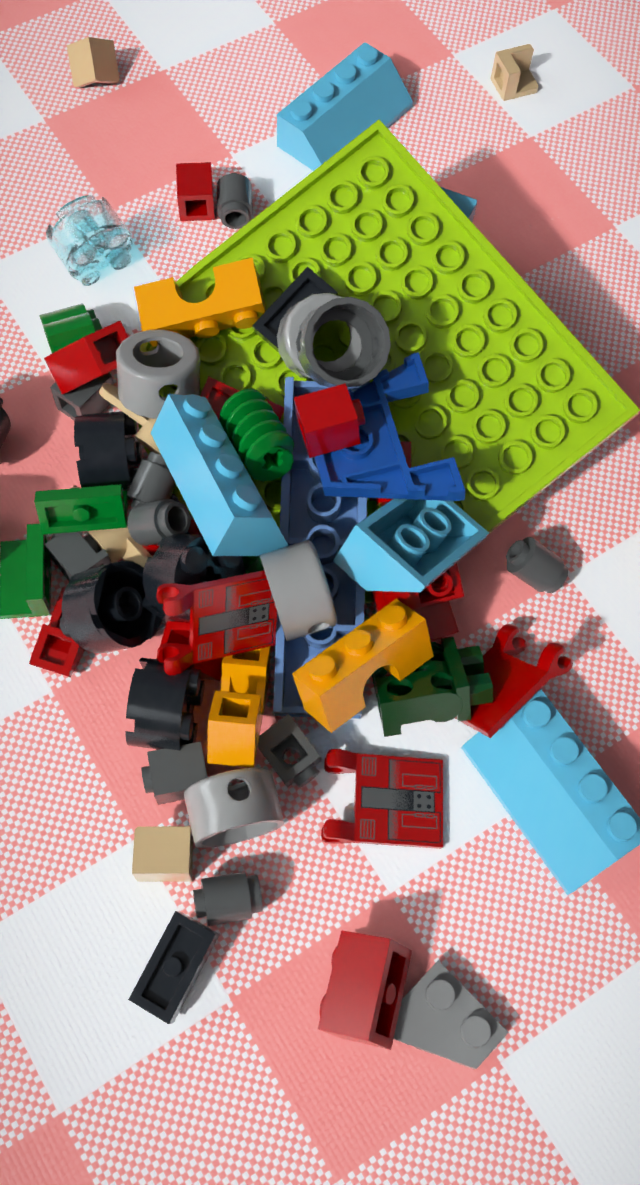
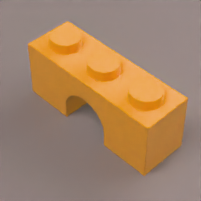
M253 258L213 267L215 288L207 299L198 303H190L183 300L182 293L173 277L134 286L142 331L167 330L179 333L187 338L195 336L210 338L217 335L220 330L232 327L240 329L251 328L266 312L260 278ZM150 341L152 347L158 346L157 341Z
M395 599L297 669L292 675L304 710L329 732L335 731L366 707L363 697L364 687L369 677L377 669L384 667L386 671L401 681L434 656L426 619L398 599Z
M271 646L223 657L221 690L214 693L208 717L207 763L254 767L270 680Z

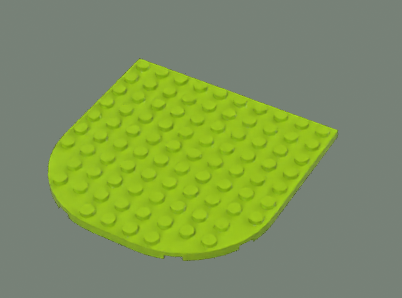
M380 119L215 248L176 282L184 301L190 303L202 302L212 294L215 288L213 267L253 258L259 274L266 310L307 267L335 289L338 296L344 298L353 297L372 305L381 313L390 334L391 347L387 362L381 371L387 369L390 372L404 364L405 357L419 352L429 382V393L388 402L399 440L411 442L412 467L454 457L466 491L465 500L453 502L489 533L635 418L640 412L638 406ZM340 320L328 321L318 329L313 340V352L317 360L328 362L343 356L350 343V331L346 322ZM232 327L220 330L217 335L210 338H199L197 336L189 338L199 350L200 394L209 376L239 391L251 388L259 390L267 400L284 407L285 377H294V381H312L299 377L285 365L280 354L255 333L253 327L246 329ZM150 342L141 344L140 350L149 352L156 349L157 346L152 347ZM174 384L165 385L159 390V395L167 398L168 394H175L178 386ZM283 413V415H282V417H281V419H280V422H281L283 425H284V413ZM144 446V449L147 455L149 456L151 451ZM250 475L280 529L282 477L273 481L263 482L255 480ZM176 485L173 494L180 501V503L185 505V507L189 511V514L193 518L179 488ZM367 498L368 517L381 508L377 505V501H369V498ZM365 590L364 604L374 602L371 591Z

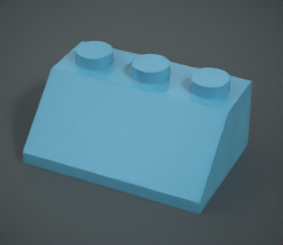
M392 499L355 525L333 561L366 591L422 592L482 542L489 532L453 501Z

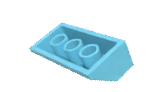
M366 42L360 45L277 114V147L314 171L377 120L380 119L389 128L413 107V100L391 58Z
M168 394L152 428L151 435L212 556H260L261 554L289 546L207 398L194 394Z
M542 689L523 705L491 738L478 732L462 745L461 749L567 895H570L640 845V817Z

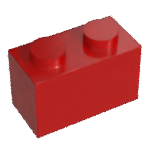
M341 930L338 945L335 947L331 958L332 970L327 991L320 1003L318 1030L342 1039L391 1050L412 950L390 938Z

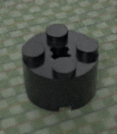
M124 412L85 414L75 417L74 443L75 447H79L80 460L76 461L81 488L121 484L122 491L127 490L128 492L138 470L135 465L141 463L143 456L141 443L135 441V438L132 437V435L137 434V422Z
M200 534L170 535L156 545L159 548L153 557H148L143 570V587L147 600L152 607H157L164 614L162 616L169 620L190 622V608L177 616H167L165 614L163 604H159L157 601L158 587L167 583L193 585L246 574L242 560L243 556H212L203 536Z
M121 561L74 574L70 578L62 598L60 628L63 634L72 638L83 649L99 654L133 648L141 645L147 639H151L158 632L162 619L142 606L146 596L143 587L144 567L131 561Z
M141 657L139 662L143 669L135 668L128 695L126 719H134L135 722L134 732L125 731L126 743L128 746L156 750L165 748L180 751L181 745L196 742L198 723L194 722L193 711L194 706L202 705L205 690V681L201 680V670L194 669V664H192L182 673L170 676L164 671V662L160 663L158 659Z

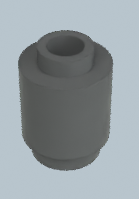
M237 173L227 174L217 182L218 216L222 223L231 229L242 228L250 221L253 215L252 184L246 176Z
M150 452L147 460L142 459L126 496L133 499L132 508L138 504L171 498L176 483L162 455Z
M164 499L134 506L129 513L127 524L133 540L140 545L148 546L158 544L162 539L170 535L186 534L190 528L191 518L185 505L173 499Z
M532 537L516 541L507 552V570L538 592L554 593L563 586L568 577V567L564 565L563 559Z
M245 871L203 878L201 879V889L193 890L196 918L205 917L207 927L252 919L253 913L263 912L262 895L257 874L246 876Z

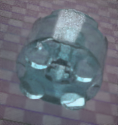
M85 195L68 202L56 213L59 220L54 227L49 223L46 229L47 241L71 277L79 280L83 286L93 285L99 280L102 273L112 268L121 270L128 266L132 260V256L129 253L133 245L132 235L109 201L102 197V200H96L93 195Z

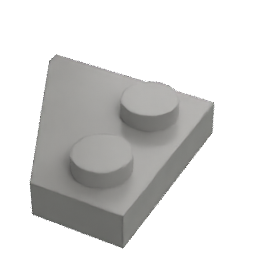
M438 960L402 998L394 1040L475 1070L509 1032Z

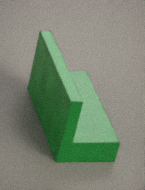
M120 484L36 491L34 503L42 534L127 528V490L122 491Z
M40 523L27 524L26 540L1 541L0 619L51 616V557L45 546V543L50 541L48 534H42Z

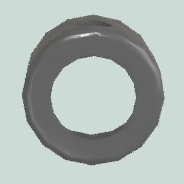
M353 297L332 299L311 311L300 325L296 339L298 360L305 373L319 385L333 387L346 383L347 387L360 386L375 378L386 364L391 347L389 328L381 313L368 302ZM334 320L347 322L354 327L360 336L362 347L356 363L349 369L339 372L323 367L317 361L313 352L315 333L323 324Z

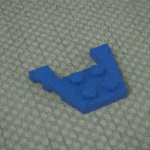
M419 352L405 357L404 364L390 372L387 369L382 370L373 378L372 382L354 392L351 389L348 390L351 400L359 399L365 416V425L359 426L360 444L314 457L324 496L440 501L465 500L466 490L454 457L411 468L408 467L388 402L429 393V382Z

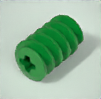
M252 388L244 389L233 394L220 410L219 422L237 454L240 456L242 463L246 466L248 473L255 480L263 482L273 481L284 476L291 470L294 463L292 454L294 449L293 438L287 433L285 426L273 412L272 406L266 401V397L259 390Z

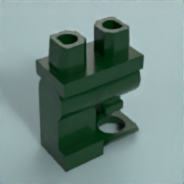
M454 636L441 638V644L431 642L434 656L401 681L393 675L385 676L388 671L384 667L377 669L372 674V680L384 737L402 734L401 725L426 720L447 722L457 717L458 722L471 720V706L493 703V685L489 673H484V661L480 646L457 649Z

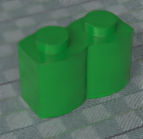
M84 303L39 315L51 353L102 329L94 310H86Z

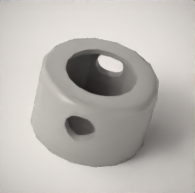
M331 293L312 294L290 307L281 319L277 333L278 351L285 365L299 377L314 381L305 373L298 360L296 339L300 325L311 311L332 299L344 297ZM347 322L346 324L350 331V343L343 356L328 362L317 360L328 370L335 372L345 371L352 367L359 359L362 349L361 339L356 329Z
M146 330L132 334L121 342L116 351L118 397L126 409L139 416L157 419L166 400V397L159 395V390L165 385H177L175 394L178 395L194 394L200 396L199 350L189 338L167 330ZM150 341L158 342V346L153 351L143 352L140 350V346L143 343Z
M306 540L260 555L286 641L336 626L337 615L318 553L311 541Z
M250 767L219 773L190 785L184 791L195 847L211 848L235 844L268 834L284 825L273 774L268 769ZM235 779H240L244 781L232 786H228L229 783Z

